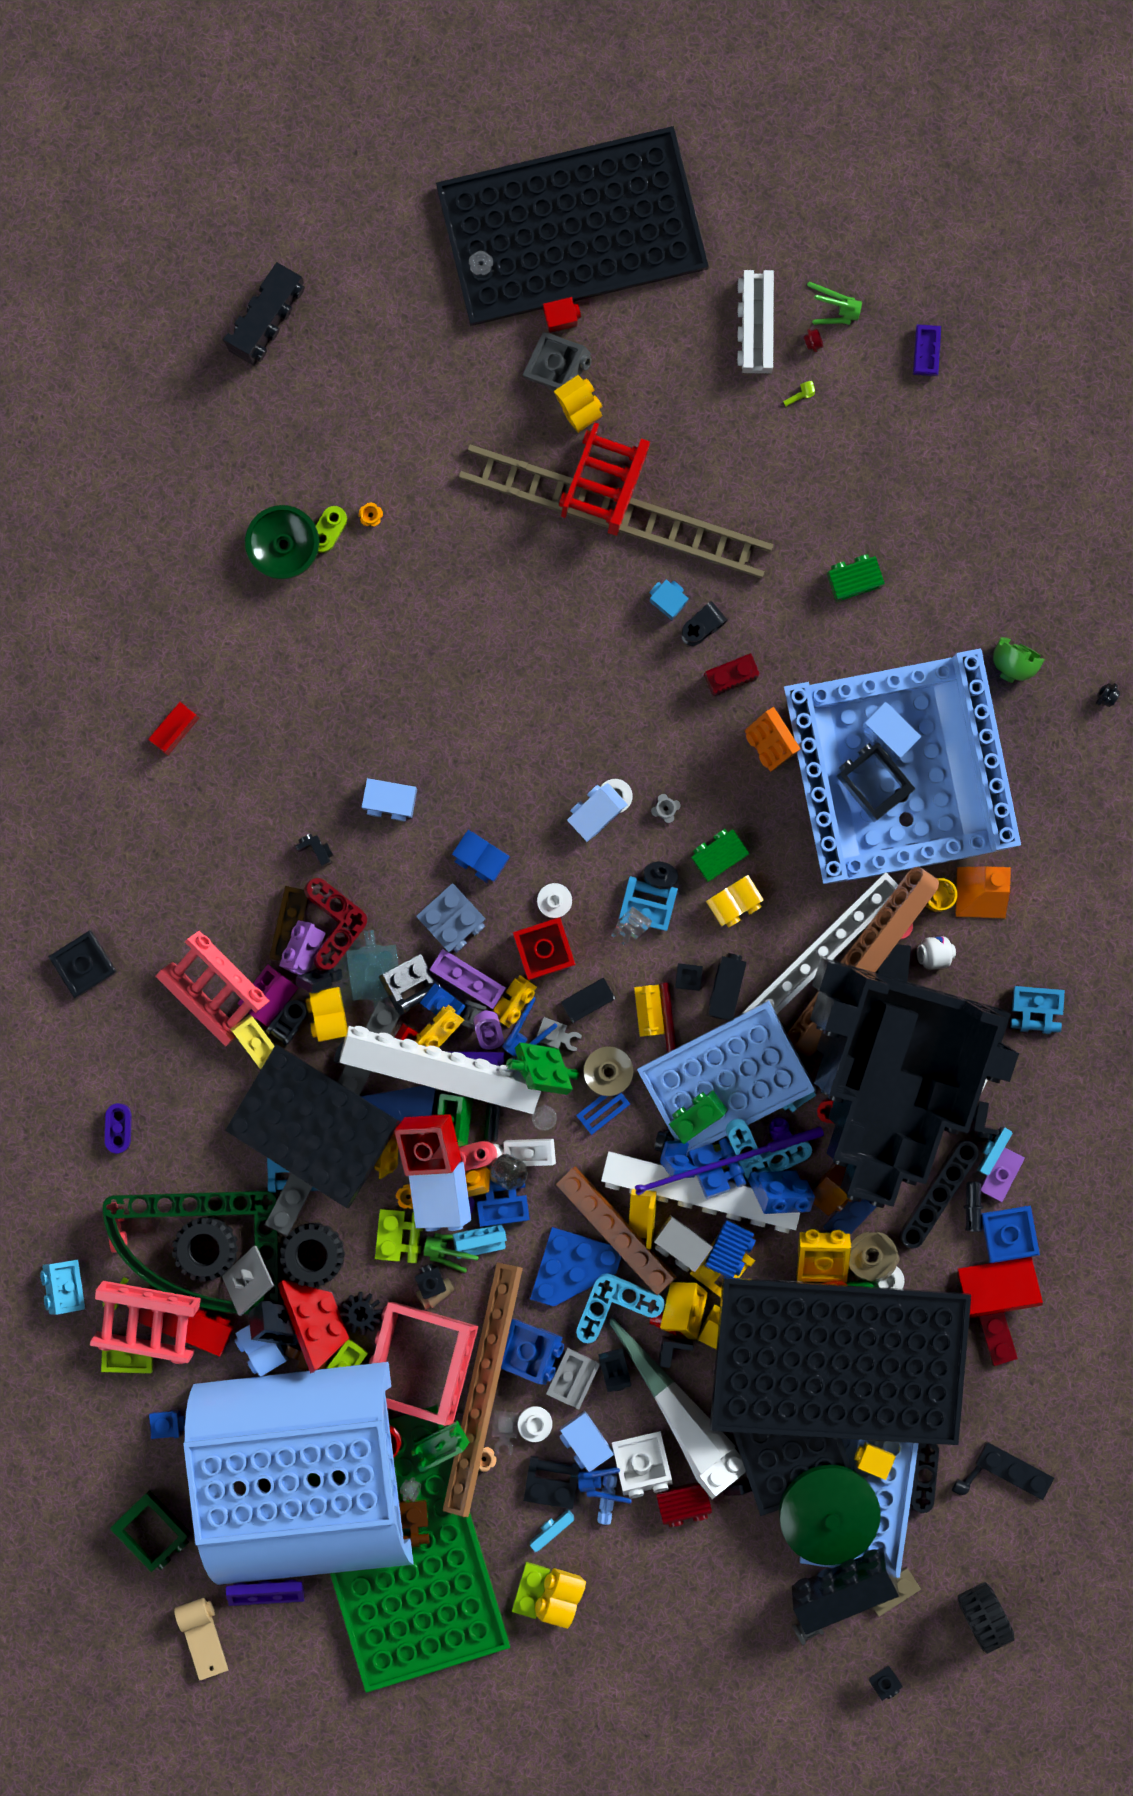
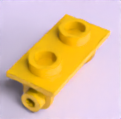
M520 975L517 979L514 978L506 990V993L512 997L510 1001L502 996L493 1009L498 1015L499 1021L508 1028L516 1023L521 1015L520 1011L526 1003L533 999L537 987Z
M659 985L634 987L640 1037L664 1034Z
M449 1004L447 1007L443 1006L442 1010L433 1018L435 1023L433 1025L429 1023L418 1033L415 1042L418 1045L426 1047L436 1046L439 1048L463 1023L464 1019L456 1014L455 1009Z
M395 1132L374 1166L375 1170L379 1171V1179L392 1173L397 1168L398 1144Z

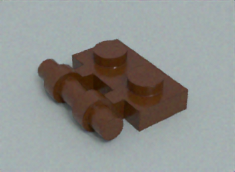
M426 1500L399 1502L402 1529L410 1528L411 1535L403 1536V1539H411L412 1548L420 1547L421 1544H430L429 1534H419L418 1528L428 1526Z

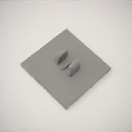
M253 1246L222 1276L239 1316H242L274 1286L257 1246Z

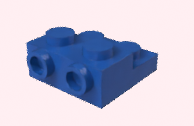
M797 1171L750 1172L748 1181L764 1214L811 1211L815 1196L808 1181L801 1180Z
M512 1319L501 1369L534 1383L546 1385L547 1381H551L555 1375L556 1369L553 1367L555 1358H559L563 1352L564 1344L561 1343L563 1337L520 1320Z

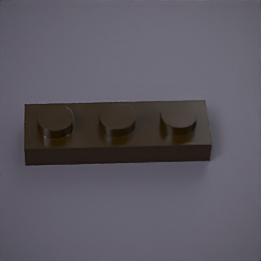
M289 886L284 888L269 959L282 960V954L290 941L292 929L296 926L298 920L304 921L308 898L305 896L303 889Z

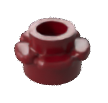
M808 329V335L804 336L808 350L813 349L814 352H818V349L824 347L818 329L812 331Z

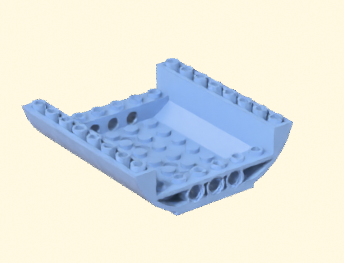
M981 648L956 653L952 658L809 685V682L784 687L794 739L800 747L797 755L823 884L883 875L885 872L888 874L909 870L914 867L940 864L1021 845ZM887 702L921 736L900 759H892L915 787V790L908 795V799L905 802H899L881 818L873 822L837 778V775L841 773L839 767L849 759L853 762L860 757L858 752L870 743L873 747L876 743H879L877 740L873 742L864 734L865 728L862 725ZM874 754L847 775L874 809L893 795L897 789L901 788ZM905 812L913 817L912 824L907 827L899 822L900 815Z
M388 1362L319 1369L311 1374L310 1371L193 1384L187 1403L185 1442L183 1444L195 1544L198 1546L204 1568L214 1583L221 1585L414 1564L411 1539H403L385 1391L391 1387ZM340 1470L345 1474L346 1479L343 1484H338L334 1481V1471ZM310 1473L319 1475L321 1479L319 1486L314 1487L310 1485L308 1481ZM265 1478L269 1480L271 1484L269 1492H264L259 1488L260 1479ZM236 1481H241L245 1484V1494L240 1495L234 1490Z

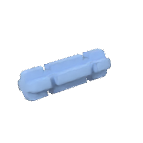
M604 1476L603 1493L615 1495L614 1487L617 1484V1476ZM600 1498L599 1509H601V1512H598V1523L605 1525L611 1523L613 1500Z

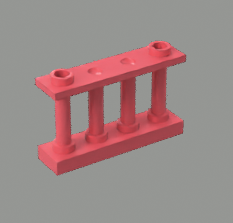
M198 931L185 941L191 949L178 965L171 962L160 970L155 977L214 1036L227 1046L236 1039V1036L230 1029L237 1025L251 1009L256 1013L267 1005L270 1000L211 943L207 936ZM199 956L209 967L194 983L184 972ZM217 974L226 985L211 1000L202 989ZM234 991L244 1002L229 1018L219 1007Z
M108 1281L101 1282L96 1289L95 1299L102 1300L105 1303L102 1332L97 1331L90 1342V1346L98 1347L104 1351L117 1350L171 1360L175 1364L189 1363L195 1349L185 1347L188 1318L194 1317L198 1311L201 1298ZM116 1303L129 1307L126 1336L112 1334ZM140 1308L151 1309L154 1312L151 1341L136 1338ZM165 1312L178 1316L175 1345L161 1343Z

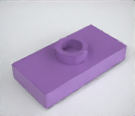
M1004 1148L992 1171L985 1177L981 1185V1192L1003 1202L1025 1158Z

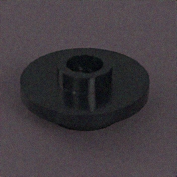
M652 862L644 869L643 876L645 881L654 888L668 889L677 883V870L666 862Z

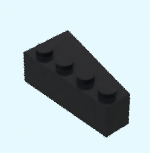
M276 262L260 285L259 292L261 294L259 296L255 295L249 301L246 316H239L234 323L233 335L227 333L223 339L229 352L253 366L257 361L261 362L267 353L265 347L269 340H275L280 331L278 327L282 319L286 320L292 311V302L295 298L299 299L304 292L305 286H303L302 276Z

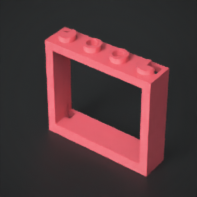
M388 1302L382 1311L381 1319L383 1323L381 1330L376 1335L375 1344L377 1346L375 1354L370 1358L369 1364L386 1362L398 1314L459 1331L438 1414L386 1398L387 1408L444 1426L451 1425L455 1419L478 1326L401 1303Z

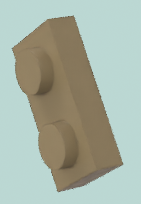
M907 1567L901 1570L900 1578H897L899 1597L873 1607L879 1617L921 1590Z

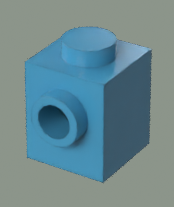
M665 580L663 584L658 582L649 592L652 595L649 602L671 620L688 603L689 598L682 593L684 589L675 581L670 583L668 580Z

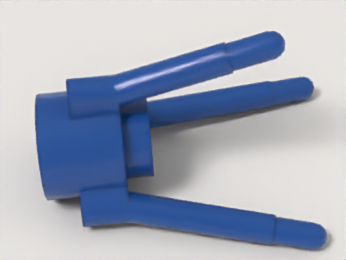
M535 997L527 1004L512 1033L502 1045L508 1053L515 1057L517 1055L514 1048L520 1042L526 1043L528 1040L519 1031L536 1000ZM557 1024L551 1025L529 1044H538L557 1028Z
M617 1466L597 1471L579 1472L580 1492H587V1497H599L628 1504L632 1502L629 1498L596 1491L597 1488H601V1476L620 1472V1468H617Z

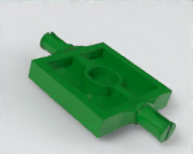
M520 1042L514 1048L518 1060L508 1059L506 1062L507 1069L521 1072L528 1089L568 1095L573 1090L569 1079L577 1080L579 1077L577 1069L565 1067L560 1051L557 1048Z

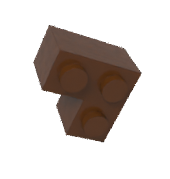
M835 1163L812 1187L815 1196L813 1204L828 1216L835 1210L840 1212L848 1201H852L846 1197L847 1194L840 1188L847 1167Z

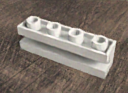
M744 270L743 278H738V293H743V302H738V317H742V327H738V342H742V351H738L737 363L738 366H742V373H772L774 270H764L763 274H754V270Z

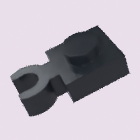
M334 968L327 971H319L314 969L296 976V984L309 993H319L322 989L332 986V982L340 981L342 979V970L334 971Z

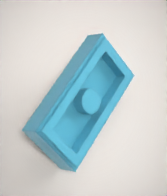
M1001 1127L999 1135H996L993 1141L989 1140L982 1151L985 1156L977 1169L979 1172L985 1175L990 1174L1013 1134L1012 1131Z
M567 1509L556 1520L550 1518L540 1527L542 1532L530 1541V1546L535 1552H538L574 1521V1515L571 1511Z

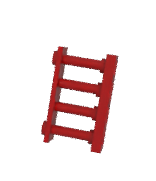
M594 422L592 430H587L582 444L586 446L568 493L563 492L559 502V507H562L561 517L566 518L569 508L605 519L606 523L609 524L608 533L617 536L645 462L650 441L641 438L638 447H628L597 436L599 424ZM593 445L629 457V460L633 461L631 467H625L624 469L590 457ZM585 466L622 478L621 481L625 482L623 488L618 487V489H614L582 478ZM577 487L614 499L613 502L617 503L615 510L611 508L606 510L574 499Z

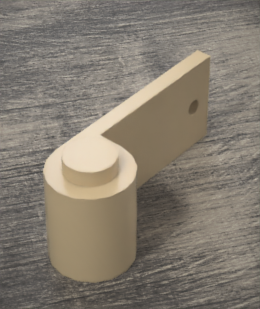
M201 1598L176 1607L174 1609L176 1621L181 1632L185 1633L199 1681L228 1671L229 1669L212 1619L215 1612L211 1601L207 1602L205 1598Z

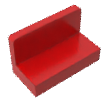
M179 702L148 740L166 755H169L200 718Z

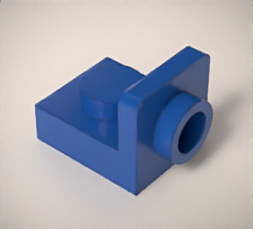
M436 983L420 1002L435 1015L442 1010L443 1006L447 1007L448 1004L455 1009V1013L458 1015L465 1008L464 1004Z
M681 1140L665 1142L660 1163L670 1176L696 1169L686 1156L689 1146L688 1142L685 1144Z
M180 1410L149 1414L151 1439L180 1438L182 1431H185V1416H181Z

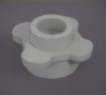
M661 794L658 796L656 807L652 808V815L663 818L666 823H671L674 821L676 810L680 809V802L677 800L673 801L666 794Z

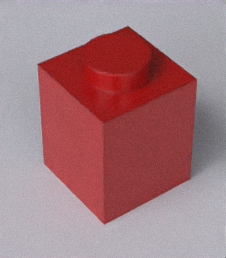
M572 297L543 304L549 333L578 326L577 319L581 318L579 305L573 304Z

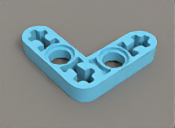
M734 1119L727 1124L726 1134L735 1155H739L746 1146H751L752 1150L758 1149L752 1133L744 1120ZM739 1128L743 1136V1139L740 1140L738 1139L735 1131ZM806 1141L738 1162L745 1172L744 1175L748 1180L753 1167H756V1172L783 1171L808 1159L812 1153V1147ZM802 1146V1150L798 1152L797 1147ZM774 1156H783L779 1163H771V1159ZM763 1162H766L768 1167L765 1168Z
M608 1273L602 1274L596 1280L577 1327V1337L583 1343L594 1342L601 1332L612 1302L644 1316L654 1318L663 1311L664 1299L648 1289ZM608 1280L610 1281L609 1286L613 1289L609 1288L603 1298L599 1296L603 1289V1285L600 1283ZM626 1289L633 1290L636 1293V1300L633 1302L626 1301L622 1295L623 1291ZM641 1294L645 1295L643 1301H646L648 1303H650L652 1299L657 1301L656 1306H658L659 1309L654 1308V1310L651 1311L649 1310V1305L644 1302H642L641 1307L638 1306L637 1304L641 1299ZM594 1302L601 1303L604 1307V1312L600 1315L594 1314L590 1308L591 1304ZM592 1319L595 1322L591 1331L595 1334L591 1333L587 1337L585 1336V1330L582 1328H586Z

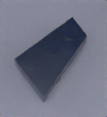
M423 1085L363 1096L362 1098L402 1121L404 1117L433 1115L436 1088Z

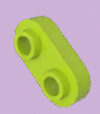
M338 506L328 507L316 525L319 536L324 535L327 538L324 543H319V553L329 552L334 547L347 524V515ZM331 515H338V521H330Z

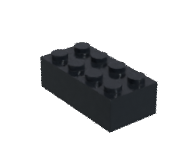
M884 1547L878 1550H869L864 1556L849 1559L832 1569H824L818 1575L811 1578H802L792 1585L793 1610L806 1635L899 1597L896 1572Z

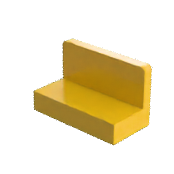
M632 1189L629 1225L641 1238H647L646 1248L651 1249L654 1236L657 1192L645 1191L643 1194L637 1195L636 1189Z
M670 1283L660 1328L663 1331H680L688 1339H698L708 1292L697 1283Z

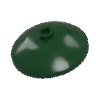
M288 505L272 506L257 514L249 524L245 536V549L253 566L262 574L274 579H291L307 571L314 563L319 551V534L312 519L302 510ZM287 541L289 544L286 549H281V542Z

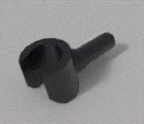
M977 1465L965 1482L957 1479L952 1487V1491L959 1495H966L969 1492L970 1484L982 1468Z

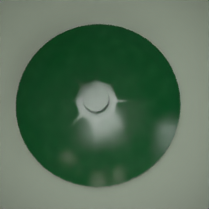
M839 1465L817 1466L800 1474L787 1487L779 1507L780 1527L790 1548L803 1559L820 1565H838L849 1559H855L871 1545L880 1525V1505L869 1482L856 1471Z

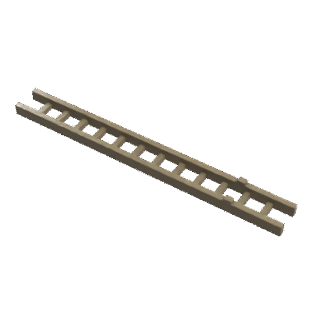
M471 444L469 445V453L487 458L488 461L482 478L461 471L459 479L562 513V507H559L558 501L564 484L571 486L573 478ZM494 461L511 466L505 485L488 480ZM517 469L535 474L529 493L512 487ZM541 477L558 482L552 501L535 496ZM577 487V489L581 490L578 498L580 501L584 502L587 492L605 497L601 508L607 510L610 500H614L610 497ZM634 498L630 499L619 529L621 533L760 579L763 578L765 571L744 565L745 562L748 563L751 554L750 546L771 552L774 545ZM634 507L651 513L645 532L628 526ZM573 508L568 510L567 515L609 528V524L606 523L605 519ZM657 515L674 520L669 539L651 534ZM680 523L698 528L692 547L675 542ZM704 531L721 536L715 555L698 549ZM727 538L745 544L739 562L721 557Z

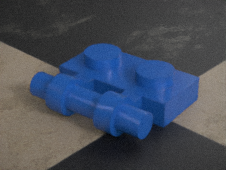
M724 1138L719 1141L721 1151L715 1152L711 1143L689 1151L688 1157L692 1164L699 1168L733 1157L735 1152L728 1138ZM738 1162L728 1164L730 1171L725 1173L722 1167L696 1174L706 1200L729 1192L731 1188L728 1181L734 1180L737 1187L746 1185L743 1176L745 1172Z
M507 1177V1180L494 1182L490 1179L489 1192L486 1193L487 1200L477 1201L480 1227L530 1220L527 1195H516V1189L526 1188L524 1178L514 1180L512 1177ZM508 1190L509 1197L494 1199L495 1191Z

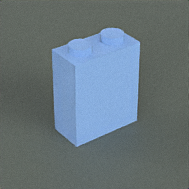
M460 1162L452 1173L409 1176L416 1228H425V1231H437L442 1227H448L449 1231L463 1229V1226L471 1221L464 1162Z

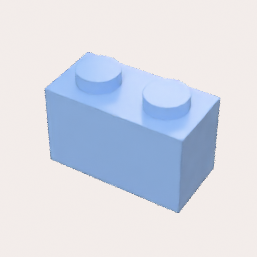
M887 702L862 725L865 728L864 734L873 742L877 740L891 759H900L921 738Z
M367 778L362 808L367 810V815L381 817L382 813L391 814V819L406 821V817L412 818L417 788Z
M608 783L601 788L599 785L595 786L587 794L589 799L585 803L580 801L570 810L573 815L567 821L586 842L595 837L628 805Z
M583 1411L560 1428L562 1434L559 1437L567 1449L569 1447L573 1448L577 1454L574 1456V1459L581 1469L586 1467L588 1472H590L614 1455L613 1450L586 1411Z

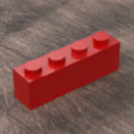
M147 1286V1289L158 1290L156 1288ZM199 1307L194 1317L188 1318L186 1343L220 1357L226 1348L234 1326L229 1324V1319L219 1315L213 1318L206 1315L207 1310ZM140 1308L138 1323L152 1328L154 1312L151 1309ZM165 1312L162 1325V1333L176 1338L178 1316L176 1314Z

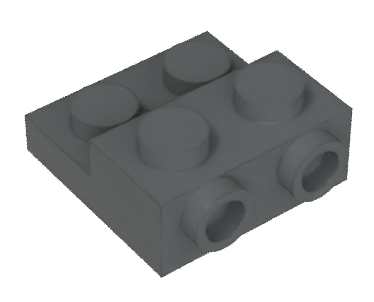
M543 331L523 373V377L554 391L575 376H581L583 370L589 369L592 361L591 353L583 345Z

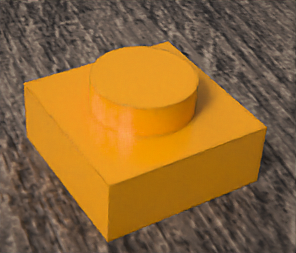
M486 1166L465 1172L468 1197L489 1192L490 1171Z

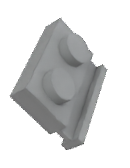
M567 1348L546 1394L576 1409H580L600 1363Z

